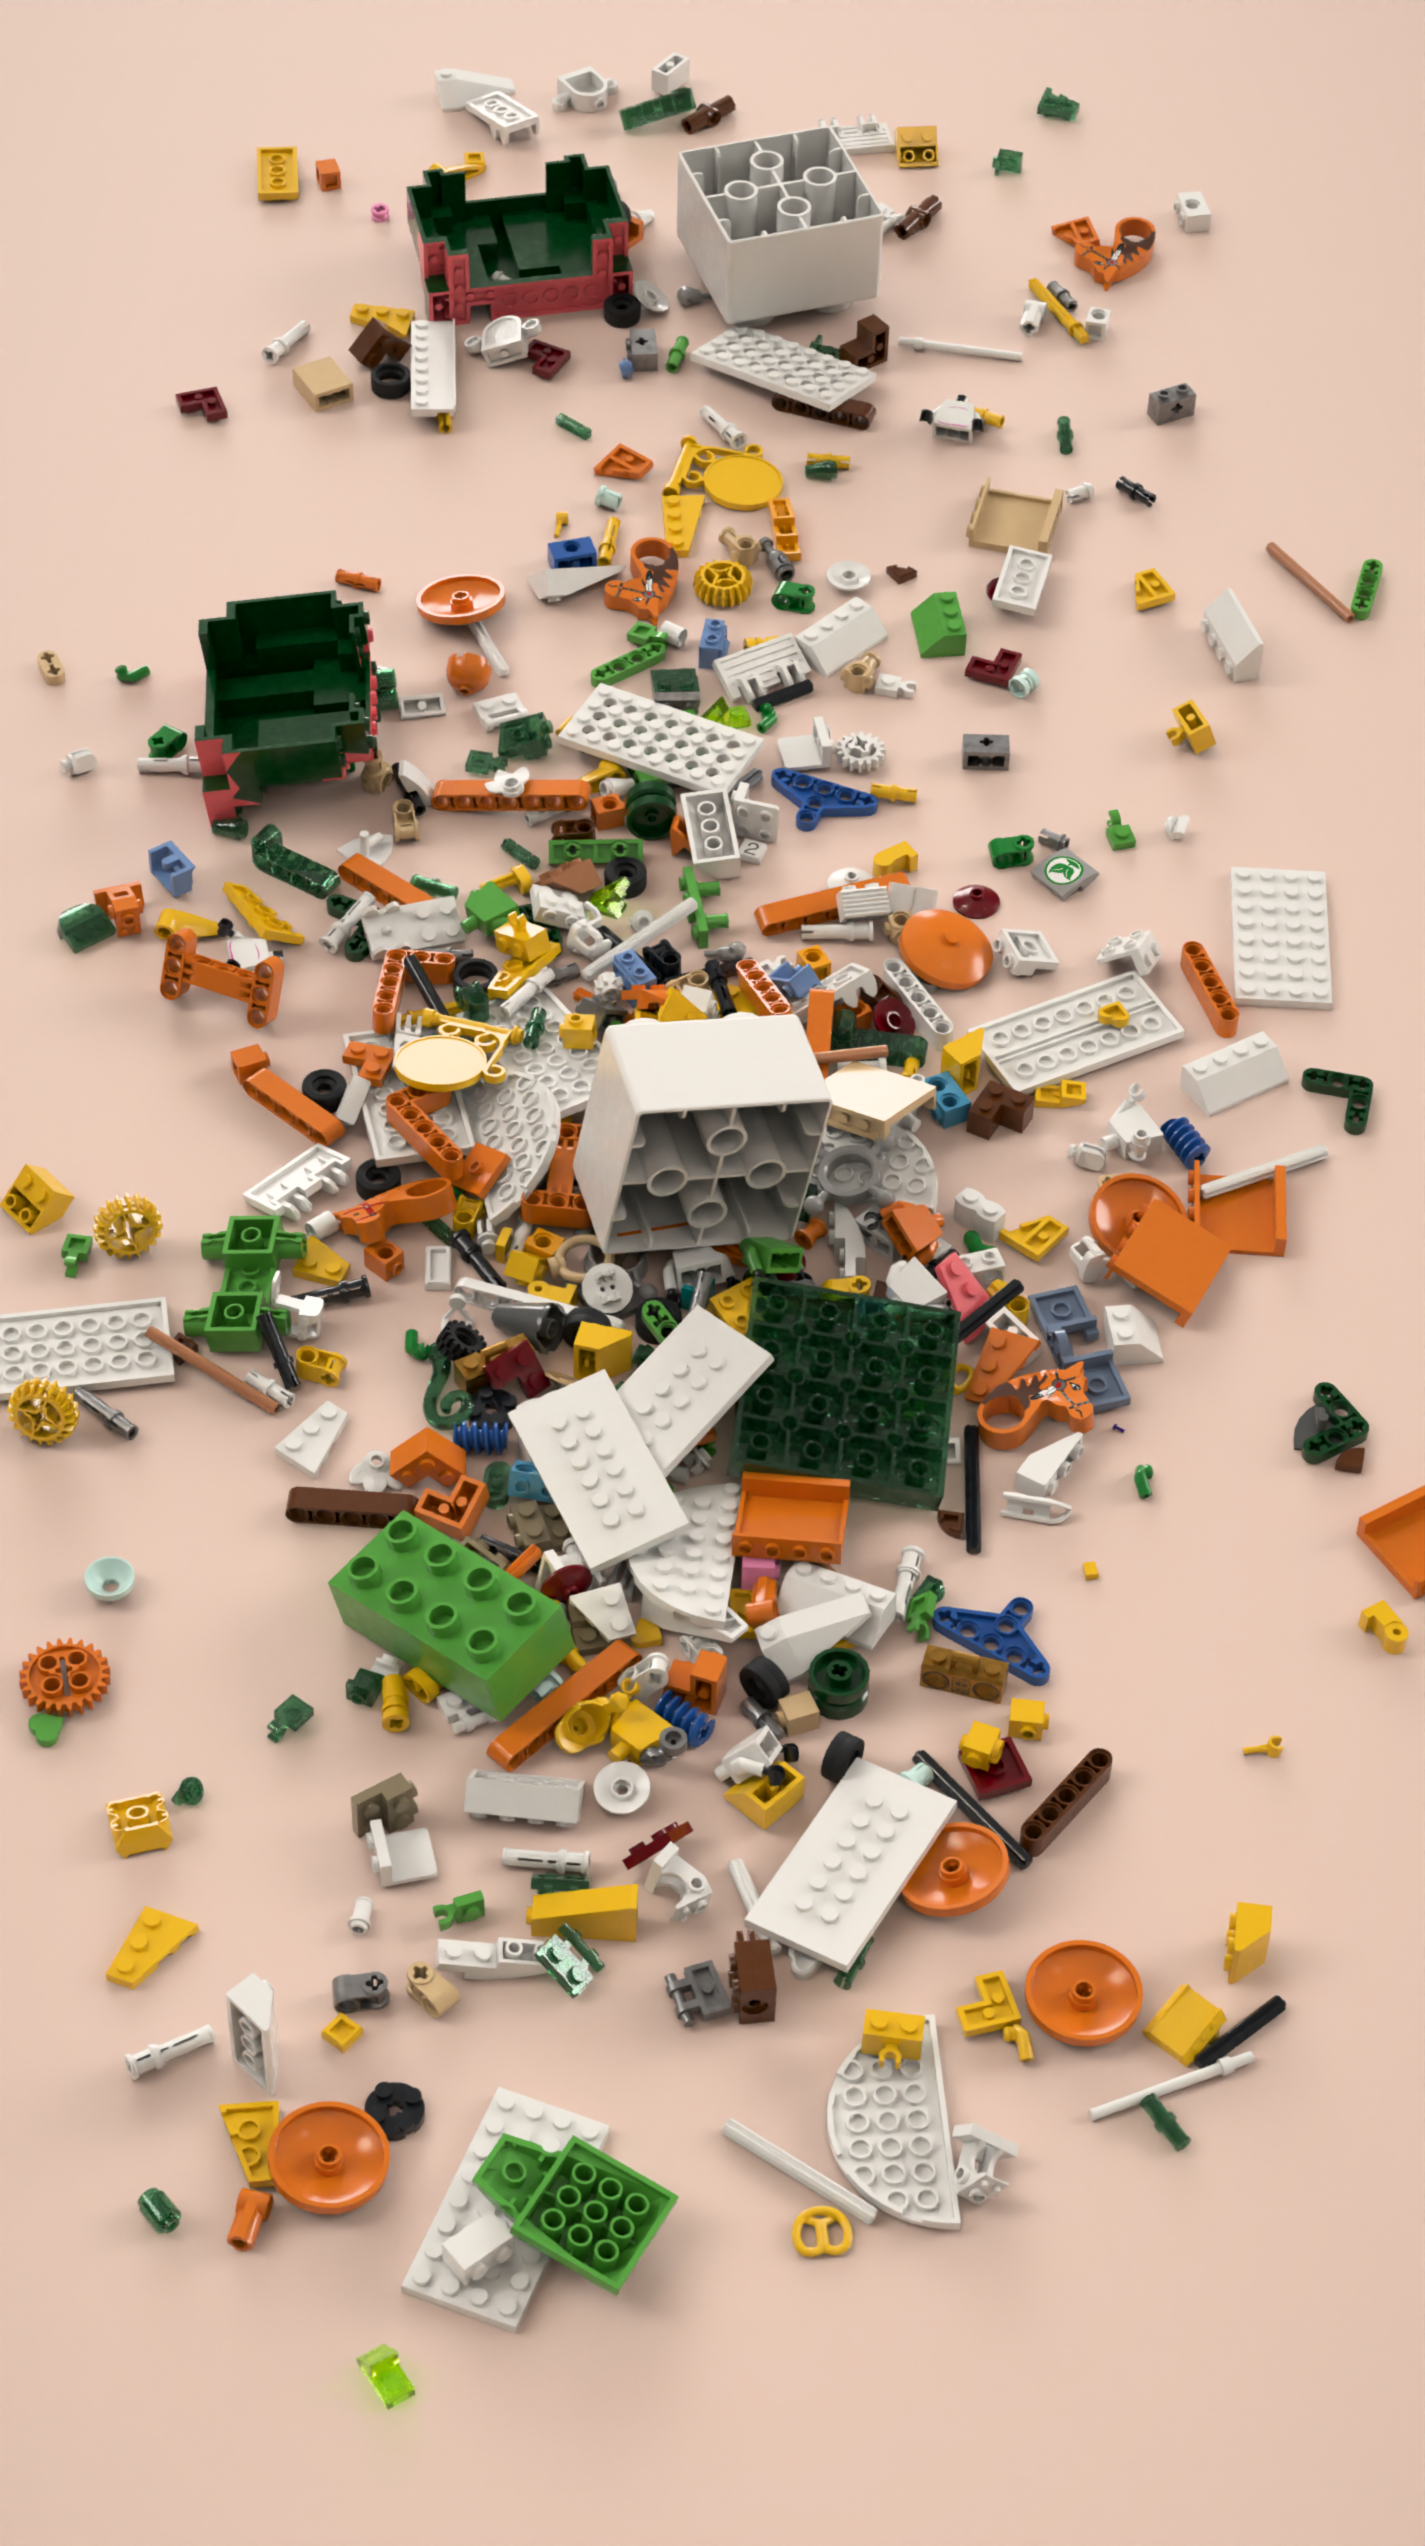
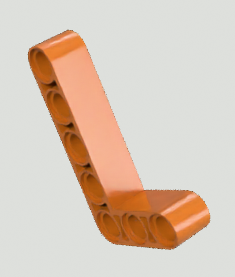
M405 949L387 951L372 1006L373 1031L377 1034H389L395 1029L396 1013L399 1012L405 983L414 982L404 965V958L413 954L417 957L432 984H450L453 982V971L455 968V956L453 954Z
M407 1086L389 1094L386 1097L388 1123L442 1178H448L451 1181L460 1179L463 1176L462 1151L427 1116L451 1103V1091L431 1092Z

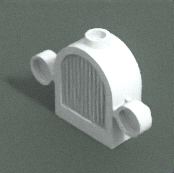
M591 66L557 77L558 96L552 99V109L557 112H563L570 106L574 110L584 113L600 111L606 107L608 95L617 93L618 83L612 78L604 79Z
M503 316L489 323L483 330L482 337L471 336L464 344L469 353L477 354L482 352L488 368L528 357L529 338L537 336L542 327L536 318L526 321L523 325L517 316Z

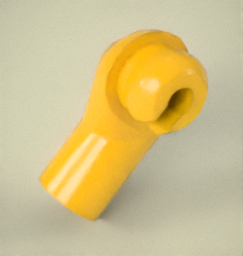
M1019 2024L1005 2026L1003 2028L1004 2041H1014L1018 2045L1020 2061L1034 2060L1032 2040L1029 2032Z

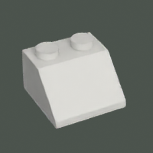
M1132 1305L1105 1306L1103 1332L1107 1349H1112L1115 1366L1163 1362L1160 1343L1152 1318Z

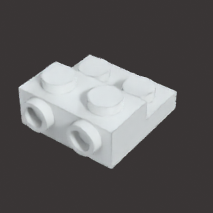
M532 885L530 897L534 921L570 930L574 923L585 918L583 902L578 901L576 894L569 891L552 889L548 886Z
M1001 928L993 942L994 951L999 952L1003 958V967L1008 968L1012 975L1032 976L1035 969L1056 970L1059 965L1057 957L1041 931Z

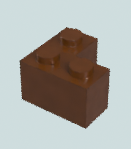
M875 314L858 320L857 338L840 345L839 360L849 361L853 365L867 369L886 362L888 357L889 326Z
M372 317L348 351L362 365L373 370L374 367L379 365L386 354L400 362L412 344L399 331Z
M990 1080L968 1111L966 1132L989 1140L998 1126L1001 1125L1022 1134L1033 1118L1035 1097Z

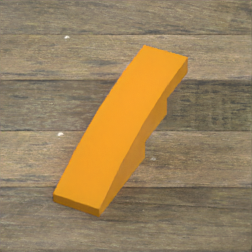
M768 499L769 516L776 550L783 551L790 561H801L798 533L795 527V515L790 499Z

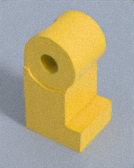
M906 841L875 854L873 858V875L875 878L905 869L910 873L917 870L918 853Z
M537 1280L531 1282L527 1287L528 1294L576 1306L578 1302L577 1285L567 1283L566 1288H562Z
M1384 1599L1361 1611L1358 1626L1364 1632L1371 1629L1382 1642L1384 1651L1393 1655L1404 1651L1409 1631Z

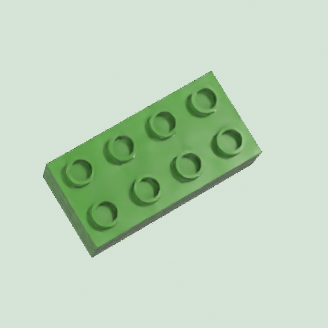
M405 1510L389 1522L375 1538L328 1582L344 1624L412 1667H419L434 1681L499 1722L575 1648L562 1605Z

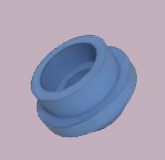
M622 358L623 361L618 362L622 377L630 379V374L634 373L631 360L626 361V358Z

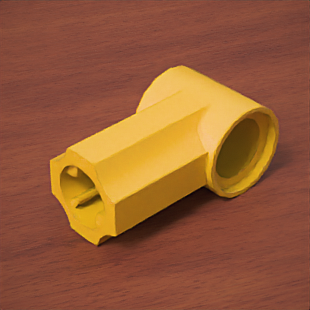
M997 1279L986 1289V1293L991 1298L1005 1287L1007 1283ZM1018 1295L1005 1307L1025 1326L1027 1325L1029 1301L1024 1296Z

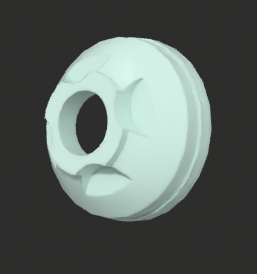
M100 1558L87 1568L84 1577L85 1585L90 1595L102 1601L119 1600L133 1589L135 1572L131 1564L122 1558ZM110 1583L119 1586L114 1592H106L103 1589L104 1586Z

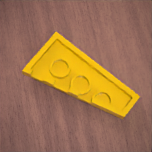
M705 495L662 496L665 540L672 545L677 557H689L694 533L697 530V523L705 503Z
M225 882L222 888L223 892L228 896V900L237 907L238 912L246 918L248 924L256 930L260 938L268 942L275 940L302 945L305 937L301 933H293L291 931L293 926L287 921L282 922L277 919L278 913L272 908L262 905L264 901L247 886Z
M550 942L551 950L531 962L511 956L510 961H505L502 965L503 971L498 972L488 986L489 997L500 998L501 1000L509 999L517 990L524 986L525 981L529 977L535 976L562 952L560 943Z

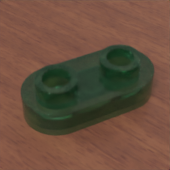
M504 1461L492 1462L485 1469L483 1483H486L491 1496L486 1505L490 1509H499L509 1501L510 1496L507 1493L511 1467Z

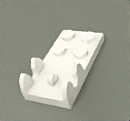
M500 91L465 102L466 110L490 124L493 138L495 140L499 139L500 135L503 145L509 143V133L516 132L523 128L526 130L531 126L534 135L539 133V115Z
M1010 545L991 606L1034 616L1049 575L1053 555Z
M454 895L400 906L398 902L393 901L383 909H377L376 906L372 905L365 908L360 916L372 961L385 958L386 952L392 949L424 951V948H441L462 944L466 940L460 925L461 920Z
M853 962L821 980L820 982L823 986H813L814 989L835 990L834 1002L842 999L846 1005L852 1008L857 1007L858 997L856 991L860 987L863 988L864 993L873 998L877 994V983L871 969ZM810 992L802 999L792 997L787 1000L791 1006L792 1014L800 1019L801 1024L807 1021Z

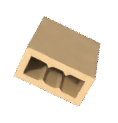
M330 356L292 368L293 386L315 412L354 401L352 381Z

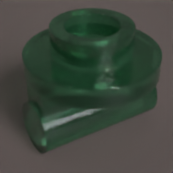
M927 1575L913 1594V1597L931 1590L938 1596L937 1604L943 1599L945 1594L942 1580Z
M186 1777L181 1782L171 1801L178 1806L183 1803L186 1805L198 1804L204 1794L202 1782L197 1777Z

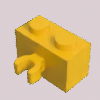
M1192 699L1172 709L1178 728H1170L1166 731V734L1173 746L1181 744L1183 739H1186L1195 754H1198L1216 744L1209 723Z
M516 911L507 915L508 922L494 930L496 946L501 953L531 962L551 950L546 928L527 922L525 914L517 916Z
M866 2008L861 2053L879 2055L878 2065L882 2068L884 2060L887 2058H892L895 2061V2069L900 2068L901 2058L920 2061L925 2016Z

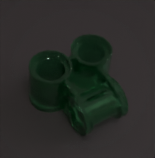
M377 667V675L374 676L377 678L378 688L374 691L377 693L378 704L375 706L380 711L398 709L399 702L394 668Z

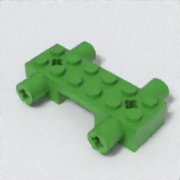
M280 1215L230 1216L227 1231H221L216 1234H203L201 1241L203 1260H223L225 1272L220 1292H213L210 1307L200 1310H185L183 1318L185 1336L206 1337L210 1352H261L264 1335L256 1317L263 1313L267 1314L269 1311L273 1313L272 1315L281 1336H289L292 1324L290 1311L287 1309H270L272 1303V1280L276 1271H279L281 1259L306 1258L308 1247L306 1234L284 1231Z

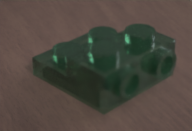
M695 668L650 670L653 698L654 692H700Z
M543 712L500 723L498 746L500 759L514 758L523 754L525 760L528 761L547 756L548 749L552 748V741L549 734L553 733L551 721L546 719Z

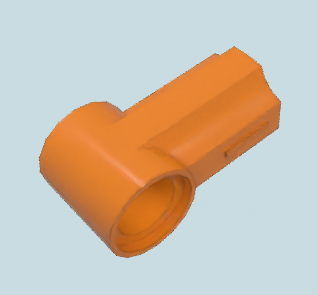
M768 1576L758 1577V1580L753 1583L751 1602L746 1603V1617L750 1627L763 1625L779 1617L777 1605L778 1585L776 1580Z
M244 2187L241 2189L236 2203V2216L227 2237L229 2245L239 2251L253 2250L263 2221L266 2222L270 2216L273 2194Z

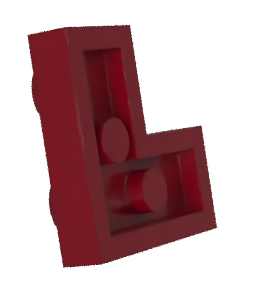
M533 339L528 345V357L526 358L537 361L532 367V374L551 380L571 358V351Z
M217 386L175 394L181 413L202 409L207 422L228 418L227 409Z
M1001 648L994 661L972 656L965 668V676L998 686L1008 687L1010 679H1012L1022 661V653Z
M528 1340L520 1341L482 1366L494 1390H499L516 1378L526 1398L531 1399L552 1385L546 1377L545 1371Z
M675 1821L651 1835L653 1839L651 1843L645 1845L642 1841L630 1848L629 1852L631 1855L622 1861L629 1870L663 1850L670 1841L675 1843L694 1830L688 1821L679 1826Z

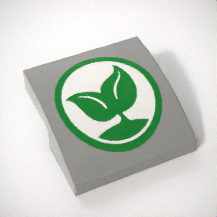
M1068 848L1055 852L1030 871L1033 878L1063 901L1067 900L1078 888L1084 890L1099 876V872Z

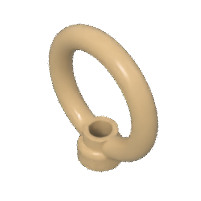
M582 1234L564 1241L556 1250L554 1257L547 1258L551 1277L561 1276L570 1282L582 1284L586 1273L570 1271L566 1266L564 1257L570 1249L579 1245L589 1244L601 1249L597 1236ZM604 1253L605 1260L603 1263L614 1264L615 1254Z

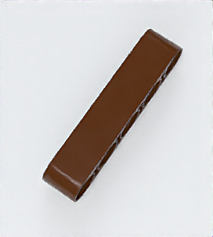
M775 393L771 401L773 408L777 411L858 430H867L876 415V409L872 404L854 399H848L830 412L779 393Z
M294 1487L289 1490L285 1515L290 1521L297 1523L384 1529L403 1510L416 1517L414 1509L419 1499L410 1494Z
M1103 1748L1091 1750L1023 1823L1019 1844L1032 1857L1041 1855L1109 1781L1113 1757L1108 1750Z

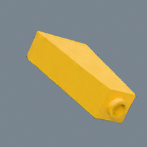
M638 1884L533 1895L532 1907L527 1906L526 1924H531V1936L636 1942Z

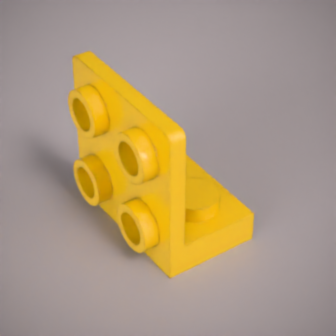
M752 1277L709 1299L706 1311L722 1319L724 1323L745 1337L779 1319V1313L759 1288L757 1292H754L750 1288V1284L753 1281Z

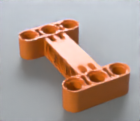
M183 928L168 937L160 982V992L164 998L174 1000L187 993L190 985H194L249 1003L247 1020L254 1028H263L276 1019L285 970L284 963L279 957L270 956L258 963L255 966L254 972L196 954L197 936L190 928ZM267 966L271 969L272 973L268 971Z
M561 1122L558 1144L549 1166L547 1191L534 1189L526 1200L525 1197L523 1198L525 1192L522 1193L520 1218L524 1222L586 1229L592 1226L582 1194L572 1193L575 1175L573 1162L582 1124Z

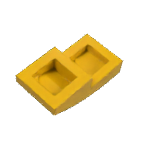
M1062 1079L1060 1086L1047 1085L1036 1088L1034 1092V1107L1065 1108L1085 1104L1086 1083Z

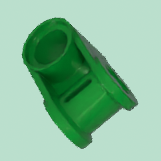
M782 581L778 584L771 601L777 609L810 614L815 610V603L813 602L815 589L808 584Z
M164 724L148 739V746L151 750L149 758H172L185 747L188 738L187 734Z
M1028 835L995 838L988 844L992 864L997 869L1027 866L1033 862V853L1031 851L1034 847V840Z

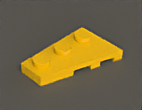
M354 303L350 313V322L366 327L372 317H375L399 331L408 339L411 321L415 319V310Z
M145 1906L106 1973L107 1981L134 1990L158 1968V1963L168 1954H174L188 1936L192 1937L199 1931L198 1924Z
M279 2100L219 2104L220 2114L249 2187H273L274 2184L269 2175L267 2159L271 2136L280 2123Z

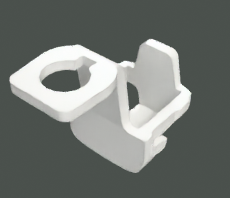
M586 901L583 903L585 918L571 926L566 947L571 952L582 953L591 961H595L610 951L612 941L610 939L603 940L601 933L596 930L600 928L602 916L594 905ZM588 910L594 915L595 919L592 921L588 918ZM591 936L595 939V943L588 947L583 940Z
M1085 1236L1078 1243L1070 1247L1069 1257L1077 1266L1079 1271L1078 1277L1083 1283L1095 1282L1099 1274L1108 1273L1109 1268L1106 1265L1111 1257L1104 1258L1105 1253L1097 1246L1095 1239ZM1124 1279L1125 1282H1126L1132 1289H1137V1288H1138L1137 1286H1135L1134 1284H1132V1283L1129 1282L1128 1280Z
M276 1271L272 1280V1304L275 1307L299 1313L298 1325H291L289 1337L297 1338L299 1341L318 1338L322 1325L323 1299L306 1296L304 1300L279 1294L281 1271ZM312 1324H316V1329L312 1328Z

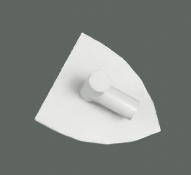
M361 831L359 833L360 838L354 839L337 849V852L347 859L355 853H359L381 866L391 855L393 835H384L380 832L369 835L368 831Z

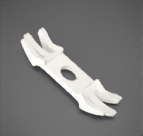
M396 1013L393 1070L394 1057L401 1048L400 1045L420 1038L422 1016H418L414 1033L411 1032V1015H407L404 1031H402L401 1013Z

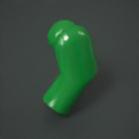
M120 665L115 668L116 677L120 681L136 682L150 675L147 665H143L133 671H128L126 665Z
M1149 1464L1144 1466L1138 1465L1135 1468L1134 1482L1140 1499L1152 1496L1148 1479H1151L1154 1474L1152 1466Z

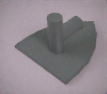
M1314 1405L1299 1418L1294 1430V1450H1302L1305 1440L1334 1426L1328 1419L1329 1416L1325 1413L1323 1407ZM1337 1437L1329 1438L1331 1443H1342V1440Z

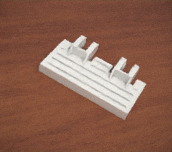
M869 114L868 123H865L862 115H857L859 130H857L856 125L839 127L836 117L830 119V126H826L824 118L818 120L819 128L831 127L849 156L892 152L895 149V144L886 122L878 123L875 114Z
M792 632L716 659L712 663L731 703L741 699L742 695L739 691L741 690L747 703L752 704L755 695L752 692L751 685L758 696L761 697L767 694L766 690L779 686L781 681L778 676H780L785 687L794 684L789 673L790 671L797 682L806 680L805 676L811 672Z
M317 1143L243 1193L246 1203L271 1216L283 1215L291 1220L293 1219V1221H297L301 1218L299 1210L305 1211V1213L313 1210L312 1203L307 1199L313 1193L321 1189L331 1195H335L339 1191L337 1184L346 1187L351 1183L348 1175L344 1173L353 1167L351 1159Z

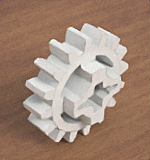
M851 732L850 737L844 735L843 741L838 740L836 746L837 762H842L843 768L849 766V771L858 769V772L861 773L862 770L866 769L868 772H871V767L878 769L879 764L884 763L886 753L884 742H879V737L872 738V733L865 736L863 732H860L858 735Z

